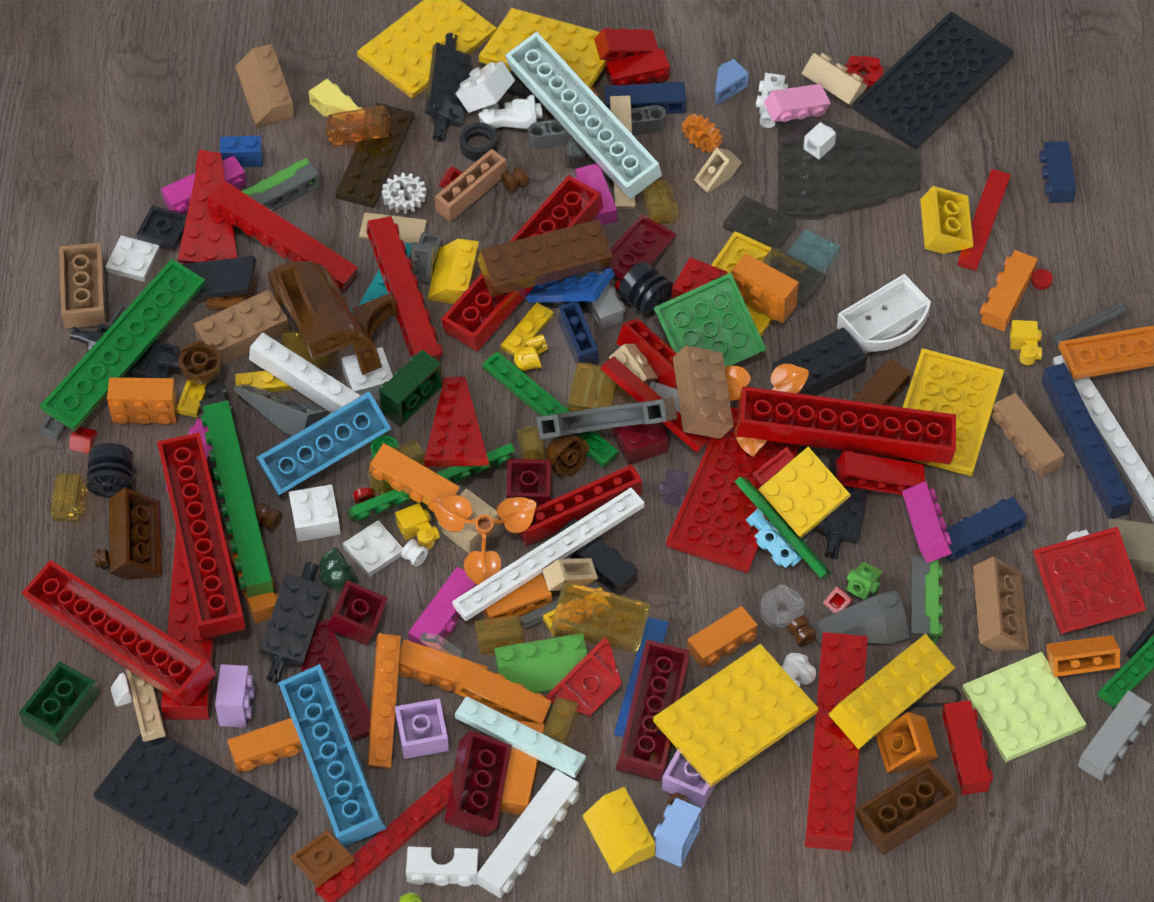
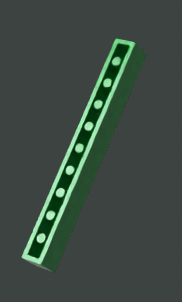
M227 400L204 405V414L200 415L203 428L207 427L208 432L204 433L207 445L212 446V450H208L211 463H216L213 472L215 481L220 480L221 484L217 486L219 498H224L225 501L221 506L224 517L228 516L229 521L225 523L228 535H233L230 545L232 553L237 552L238 556L234 561L237 572L241 571L242 577H238L241 590H246L247 598L274 592L229 402Z

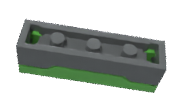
M305 158L242 192L274 212L320 187V176L313 165Z
M912 556L910 644L915 643L924 634L935 645H937L938 637H942L943 624L939 623V617H942L943 604H939V598H942L943 586L939 585V579H942L943 568L938 566V559L926 563L923 556Z

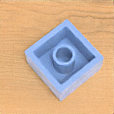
M675 798L672 805L668 804L664 812L665 820L663 824L659 823L656 827L654 837H656V857L681 867L700 830L701 808Z

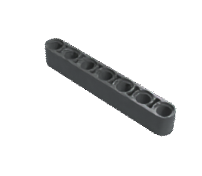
M659 105L631 109L632 135L662 131L665 128V109ZM558 120L536 122L529 126V145L534 149L578 144Z

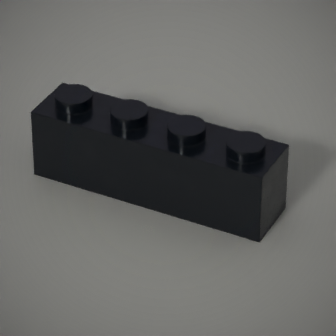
M573 518L561 530H559L556 533V535L578 521L575 518ZM600 536L569 555L572 559L591 558L598 577L597 580L618 598L637 582V568L635 565L625 561L616 549H611L607 546Z

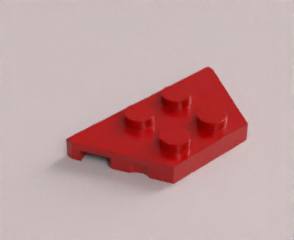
M604 637L545 696L546 699L550 700L551 703L592 716L623 685L609 639Z

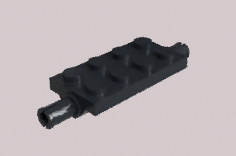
M453 33L445 35V45L438 42L435 43L432 51L424 114L432 117L433 124H435L432 138L436 140L437 137L438 142L445 141L446 126L455 125L460 127L464 123L465 107L455 93L460 89V84L469 78L472 56L456 50L458 36L455 34L453 38Z
M100 323L97 330H92L91 332L73 327L72 330L74 331L70 333V340L86 343L88 352L111 326ZM155 340L126 374L139 378H168L173 370L181 372L177 358L180 347Z
M834 452L830 456L828 470L837 479L835 462L841 455ZM843 486L851 496L817 525L816 528L824 531L828 540L825 551L827 558L829 553H831L830 559H837L839 557L840 544L843 541H850L856 544L860 540L869 490Z
M311 562L305 563L301 577L289 573L285 574L259 653L265 654L271 659L272 664L266 678L272 682L275 674L274 683L276 684L281 682L284 668L289 664L302 667L328 586L314 582L319 567L313 564L310 571Z

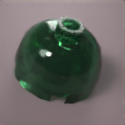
M337 547L327 551L320 559L319 570L321 575L318 578L323 585H329L333 590L341 591L347 580L356 584L360 582L354 570L345 561V557Z

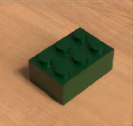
M421 350L417 355H413L403 368H399L388 382L386 381L381 385L379 395L382 414L399 427H402L442 388L441 362L424 350Z
M59 661L19 711L23 726L60 746L100 695L97 683Z

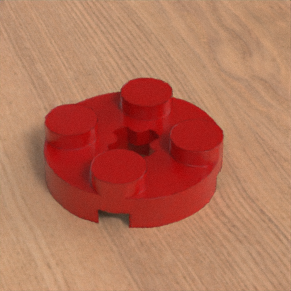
M851 56L845 64V67L848 68L846 72L851 75L856 73L864 78L862 82L868 85L864 92L882 77L884 73L880 60L877 57ZM860 72H866L865 76L861 75Z

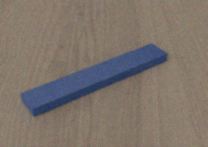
M651 617L646 619L614 731L615 736H623L645 642L648 639L664 643L669 626L668 621Z

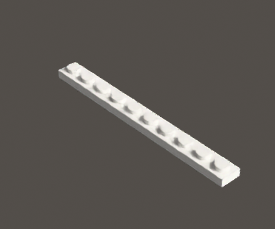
M1060 355L1054 357L1052 363L1058 365L1065 363L1063 356ZM1090 378L1073 380L1107 450L1154 523V478Z
M632 488L626 490L452 601L453 607L465 621L469 620L541 574L543 569L558 559H564L644 508V501Z

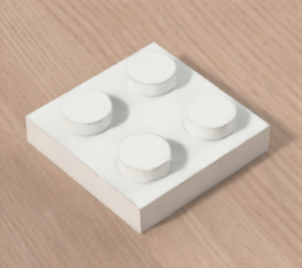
M120 236L105 266L106 272L145 282L160 252V247L156 244Z
M379 520L343 543V548L368 577H371L401 557L403 550L401 545Z

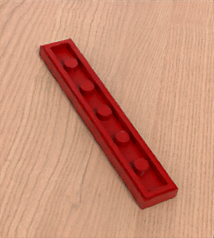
M991 169L971 223L973 246L961 250L957 266L977 271L1011 174Z
M614 356L600 368L638 402L663 399ZM676 410L677 419L662 423L695 452H698L708 444L710 439L707 436L683 432L681 414Z

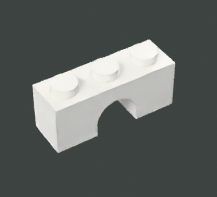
M408 847L407 882L415 885H423L424 883H435L439 886L448 884H459L460 886L477 885L478 849L455 848L452 861L445 865H439L432 860L431 847Z

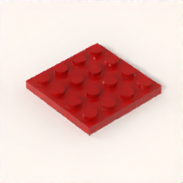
M1118 526L1033 550L1032 553L1060 636L1146 611Z

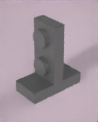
M422 232L419 242H413L411 247V272L416 275L418 282L431 284L433 264L442 244V235Z

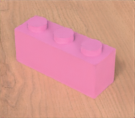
M821 84L773 90L764 101L773 122H787L791 119L801 120L811 116L820 117L831 104Z

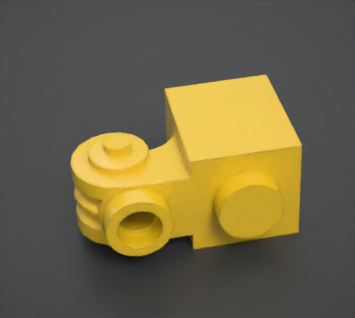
M1012 320L1010 349L1021 350L1019 360L1023 365H1032L1036 360H1041L1042 347H1038V342H1041L1042 332L1038 330V321Z
M420 503L395 512L396 524L405 541L417 536L419 546H424L428 550L433 548L435 540L439 539L440 535L436 526H430V515L426 509H422Z

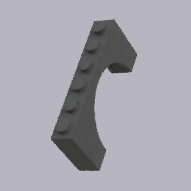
M674 397L550 414L536 418L539 439L621 426L666 422L677 419Z

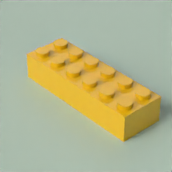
M924 634L840 702L828 715L853 744L860 749L941 682L955 667L933 641Z

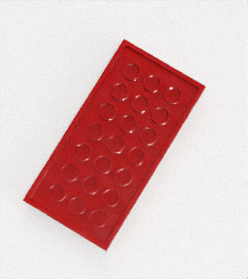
M731 407L734 426L720 439L711 437L668 535L666 547L749 573L760 546L756 542L757 538L755 537L759 532L754 525L751 526L746 519L758 508L734 481L739 477H746L758 490L762 485L752 473L786 447L796 457L802 445L767 441L755 456L749 455L741 448L736 439L735 430L738 409Z

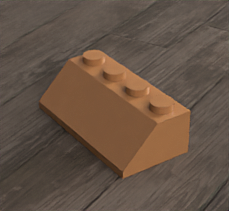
M269 44L253 48L235 67L255 127L295 118L293 102L273 45Z
M994 556L974 565L973 580L975 583V600L979 628L978 638L980 644L993 651L1029 650L1022 572Z

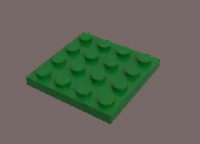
M731 273L654 307L666 337L676 353L685 345L722 352L724 367L735 365L766 350Z

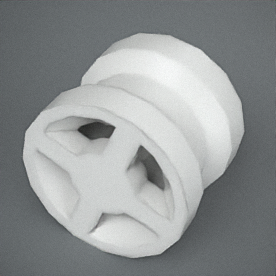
M414 539L410 540L401 552V557L405 560L409 559L415 567L421 565L428 555V549L424 546H419L418 542Z

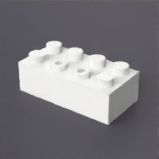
M903 274L838 313L837 329L839 330L844 327L865 355L869 352L892 349L907 342L920 331L929 316L931 301ZM913 325H915V326H914L913 328H911L909 331H907L906 333L902 334V333L905 332L908 328H910V327H912Z

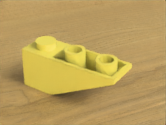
M326 79L309 91L310 104L323 116L363 128L366 127L367 115L364 109L355 105L350 96L342 93L337 84H333Z

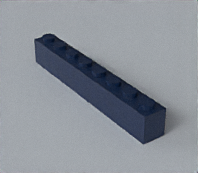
M1065 363L1044 368L1041 383L1108 519L1128 515L1133 500Z

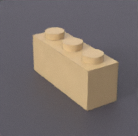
M823 52L821 55L813 53L801 74L815 83L821 84L824 89L844 102L853 105L868 86L862 82L864 78L856 73L849 74L846 72L847 67L840 63L835 65L831 62L832 58Z

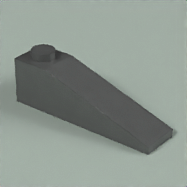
M247 384L234 386L236 393L282 432L289 434L290 437L322 419L327 414V410L304 401L301 404L289 402L290 397L284 395L271 396L270 391Z
M896 590L875 595L812 623L810 626L818 633L816 638L818 645L822 643L823 632L868 636L867 646L868 643L890 646L910 640L904 607Z

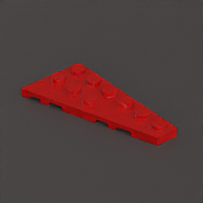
M200 150L178 255L179 263L186 264L238 258L232 224L221 215L213 213L207 207L208 195L222 180H225L221 153Z
M453 376L444 378L424 458L425 467L489 465L466 377Z

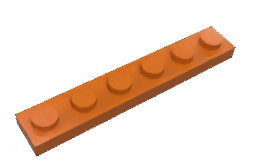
M381 633L377 635L367 767L389 770L392 761L401 636Z

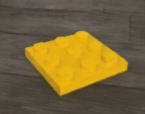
M809 447L758 489L800 538H803L851 496Z

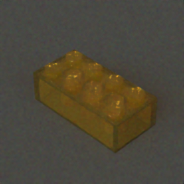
M563 581L550 630L566 635L583 633L584 640L599 643L604 637H607L611 647L637 654L650 604Z

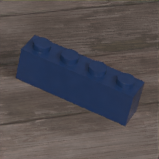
M684 82L604 86L605 106L609 110L610 96H630L631 109L659 105L665 109L666 114L686 113Z
M1014 497L998 501L988 509L983 508L971 517L962 518L958 523L947 526L948 529L944 530L945 532L948 531L952 540V544L949 545L952 554L947 555L946 558L952 563L1025 528L1027 515Z

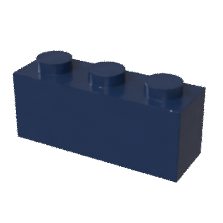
M1044 142L1043 150L1039 151V161L1043 163L1041 170L1042 179L1046 180V183H1044V194L1048 195L1049 203L1074 202L1076 186L1069 142Z
M571 302L558 306V322L578 370L597 365L598 348L579 303Z

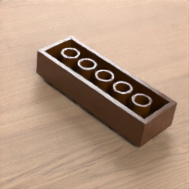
M598 219L481 249L478 263L490 297L609 267L613 256Z

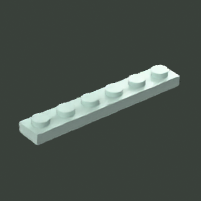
M467 696L455 713L456 719L502 742L511 744L512 747L574 778L586 761V755Z

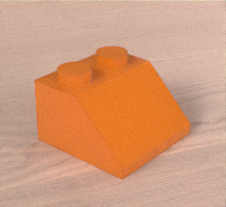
M907 712L875 735L888 774L920 768L938 757L926 717Z

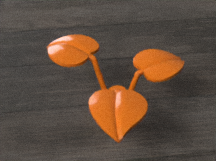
M793 364L779 365L771 374V383L775 386L772 390L799 393L808 379L809 371ZM726 366L725 373L730 401H735L739 399L742 386L747 387L750 384L751 376L742 367ZM736 436L741 448L751 456H755L767 443V440Z
M451 495L434 499V512L440 525L449 532H460L463 530L465 523L475 524L476 532L482 535L481 552L473 551L469 553L464 561L466 575L476 585H479L501 570V559L498 553L495 551L486 552V535L491 533L493 524L504 523L506 530L509 532L521 533L528 529L532 523L537 503L522 497L508 498L497 507V515L501 520H496L486 514L480 515L477 519L469 520L468 518L472 514L470 502L462 496Z

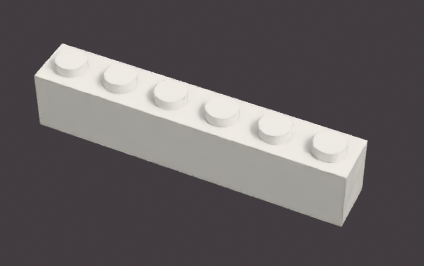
M263 332L250 346V361L331 413L361 396Z
M555 769L477 873V884L500 899L505 892L509 893L511 891L515 878L518 874L522 875L528 866L527 862L531 857H536L539 853L544 839L548 840L554 831L553 827L557 822H561L565 818L570 804L574 805L580 796L579 783Z

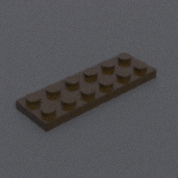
M376 103L335 193L336 199L375 208L383 190V184L387 181L415 117L413 111Z

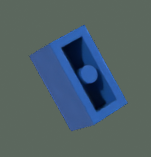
M261 136L220 137L222 161L235 156L241 167H263Z

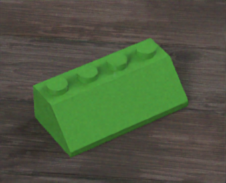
M583 633L494 648L497 673L503 675L505 679L513 683L522 684L533 693H548L587 655Z

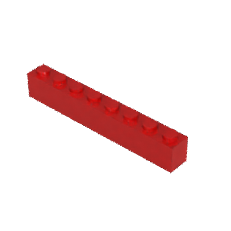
M222 180L208 195L207 207L213 213L221 215L230 224L238 226L248 236L258 239L262 245L270 247L282 258H287L294 262H315L326 267L343 293L356 279L358 271L356 265L225 180Z
M392 216L368 220L366 233L387 293H391L394 298L398 312L395 315L410 358L424 350L440 361V356L443 355L440 343L437 344L436 330L434 326L430 325V314L428 309L424 308L422 292L418 291L417 277L411 272V260L405 255V243L399 238L398 224L394 223Z

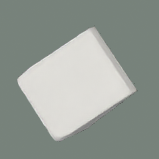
M121 673L111 686L115 706L132 703L126 676L124 673Z

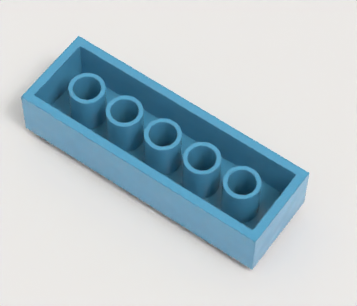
M369 391L255 457L276 495H280L391 430V427Z

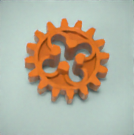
M695 113L692 116L689 115L681 124L683 126L681 130L686 133L684 137L689 138V143L695 144L696 149L698 147L701 148L702 152L706 150L708 153L714 152L723 143L721 140L723 136L718 134L720 129H716L714 127L715 123H710L709 118L703 119L701 114L699 116Z

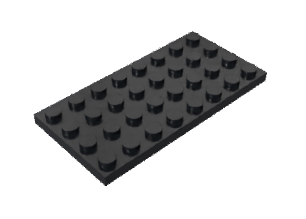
M951 11L853 103L852 109L916 150L1013 57L1014 51Z
M140 733L93 793L94 799L243 886L247 885L298 816V811L166 735L165 737L143 742Z

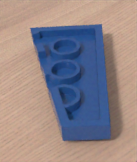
M608 268L601 274L593 271L588 272L586 277L578 278L575 275L563 281L555 280L536 285L527 294L526 298L529 303L593 302L599 298L615 274L612 268Z

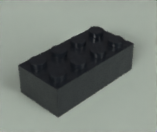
M843 327L773 362L772 373L776 367L782 364H793L805 368L809 371L808 379L798 394L818 396L865 372L867 356Z

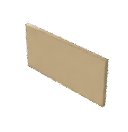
M365 212L359 238L368 239L366 233L368 220L391 215ZM392 216L394 223L398 224L400 240L409 244H413V242L418 243L422 232L425 231L427 220Z

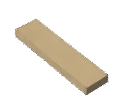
M126 669L143 742L165 737L154 687Z

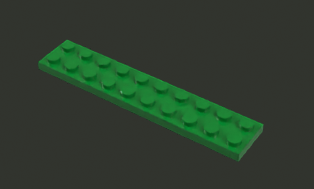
M171 259L43 401L40 409L71 430L76 431L108 395L109 378L124 377L205 285V279Z

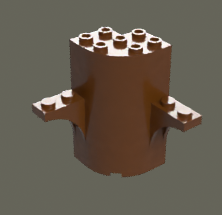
M290 261L273 268V271L267 273L279 306L285 304L304 337L313 360L352 344L362 375L382 367L378 351L371 339L375 330L382 322L398 313L391 293L352 308L331 272L318 263Z

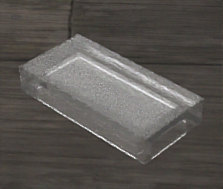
M429 633L421 634L419 641L428 647L463 658L465 653L441 636Z

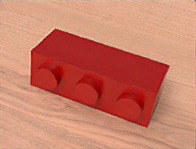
M604 28L594 38L600 60H616L659 50L653 30H644L643 28L636 30Z
M659 49L607 61L606 77L610 86L662 82L670 79V65L664 50Z

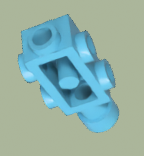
M758 508L746 519L751 526L754 525L759 531L755 535L757 538L756 542L762 549L769 550L772 554V559L777 565H783L785 568L789 564L794 566L802 557L793 547H790L791 544L774 525L763 517L764 513Z

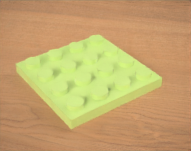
M1042 652L962 685V691L967 699L971 700L972 707L976 708L981 723L1005 762L1086 727L1084 719L1058 677L1053 676L1050 665Z

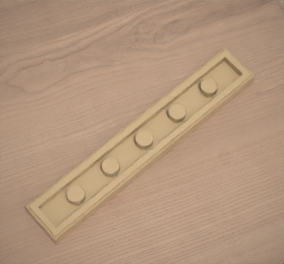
M610 96V111L632 134L630 96ZM614 183V203L616 208L635 209V196L629 199Z

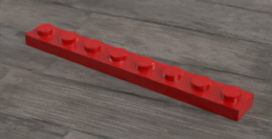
M453 771L386 827L387 829L382 830L353 855L355 861L317 888L315 887V893L324 902H338L447 808Z

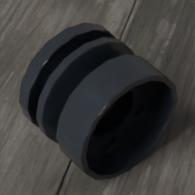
M647 261L636 264L624 276L618 292L622 298L631 305L634 304V308L647 318L656 314L654 307L670 300L674 284L664 275L659 274V271Z
M103 443L92 447L88 452L87 489L92 494L104 498L112 497L125 487L132 490L134 453L128 447L116 443Z

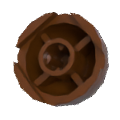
M196 341L182 349L178 362L180 371L186 380L202 385L213 381L220 373L222 359L220 351L215 345L211 344L210 346L204 344V341Z
M575 434L554 437L547 447L546 459L551 460V468L560 476H573L583 468L587 461L585 455L586 452L589 453L588 443Z

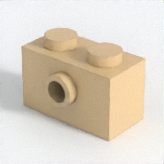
M624 344L609 356L610 359L613 356L616 357L648 386L652 381L658 379L648 364L647 359L635 344Z
M591 558L558 559L542 570L549 591L578 590L598 579Z

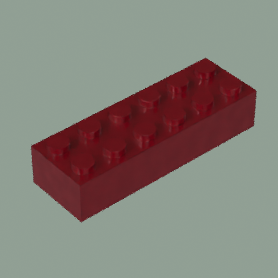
M646 640L641 653L615 770L660 781L665 769L671 741L653 722V717L680 699L690 655L689 650Z

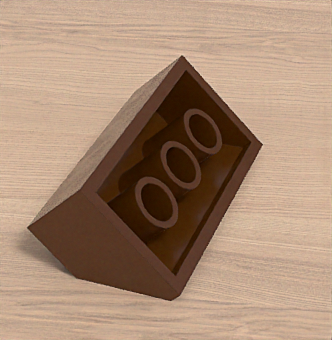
M126 487L109 498L110 574L126 580L158 578L162 576L160 501Z
M929 761L855 808V811L869 840L884 855L957 808L958 793Z

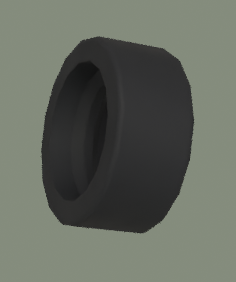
M476 122L467 125L460 132L459 143L461 153L467 159L478 161L491 149L497 152L498 136L496 130L486 123ZM475 136H484L491 141L487 146L481 148H474L467 144V141Z

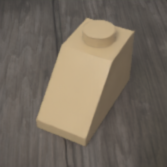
M716 148L694 181L709 193L731 179L742 162L730 150Z

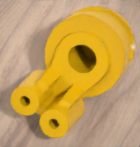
M543 334L529 338L525 342L526 347L515 352L514 363L522 372L542 368L539 354L549 350Z

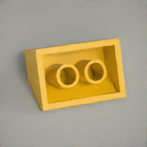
M932 186L920 199L925 249L945 254L971 248L973 246L968 195Z
M456 239L440 247L430 284L428 301L454 304L474 282L478 265L479 241Z
M625 787L604 795L583 814V819L613 874L655 856V842Z

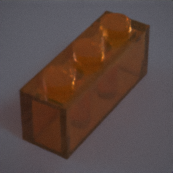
M384 105L330 114L327 118L325 134L332 146L387 137L389 135L391 117Z

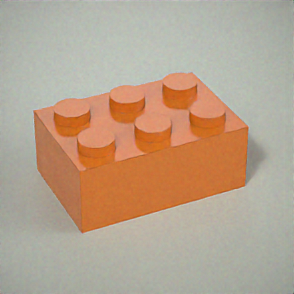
M747 253L743 255L732 269L731 274L744 302L754 310H759L771 319L784 323L797 307L798 281Z
M109 378L107 401L112 423H160L163 425L177 423L176 408L178 397L174 378Z

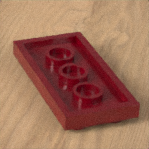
M641 214L610 249L613 256L609 267L603 269L612 268L615 276L623 280L629 270L640 262L647 261L652 266L676 239L677 233Z

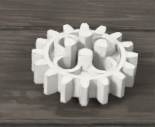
M404 173L401 174V177L395 174L394 180L388 178L387 184H383L382 198L384 199V204L389 206V210L396 208V213L403 210L404 214H407L409 209L415 212V207L421 208V202L426 201L425 196L427 195L424 182H420V177L413 179L411 173L408 177H405Z

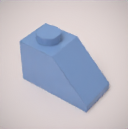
M734 59L723 63L718 68L715 90V103L717 105L748 86L749 73Z

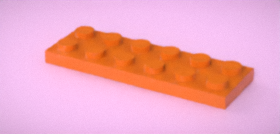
M1154 325L1060 341L1058 348L1073 380L1154 366Z

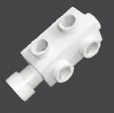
M765 73L764 81L760 80L759 92L762 93V96L758 95L756 107L760 108V124L765 128L774 127L776 122H773L764 101L773 90L788 88V84H784L785 75Z

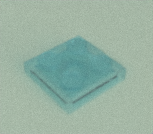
M804 229L786 255L807 264V271L805 273L820 279L840 252V246Z

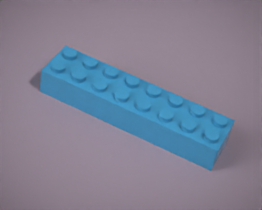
M319 664L279 682L337 839L344 847H347L387 829L328 675Z

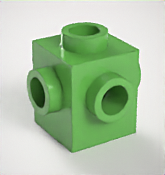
M863 561L848 574L847 581L849 583L846 590L853 593L854 596L866 600L871 594L875 595L878 591L882 571Z

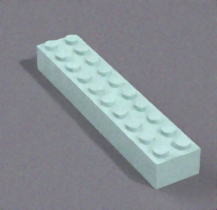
M538 32L531 35L505 55L509 68L629 199H632L662 176L659 163Z

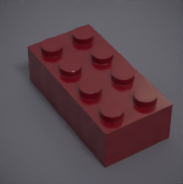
M469 731L459 740L444 823L485 837L497 827L511 744L473 731Z

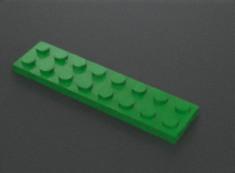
M512 443L486 453L489 465L453 466L437 474L449 481L455 479L458 482L468 478L472 471H475V474H479L491 467L490 464L494 463L495 466L506 463L515 450ZM392 490L352 506L346 514L349 520L355 519L358 522L368 518L372 511L378 514L388 510L392 503L398 506L408 502L411 498L404 491Z

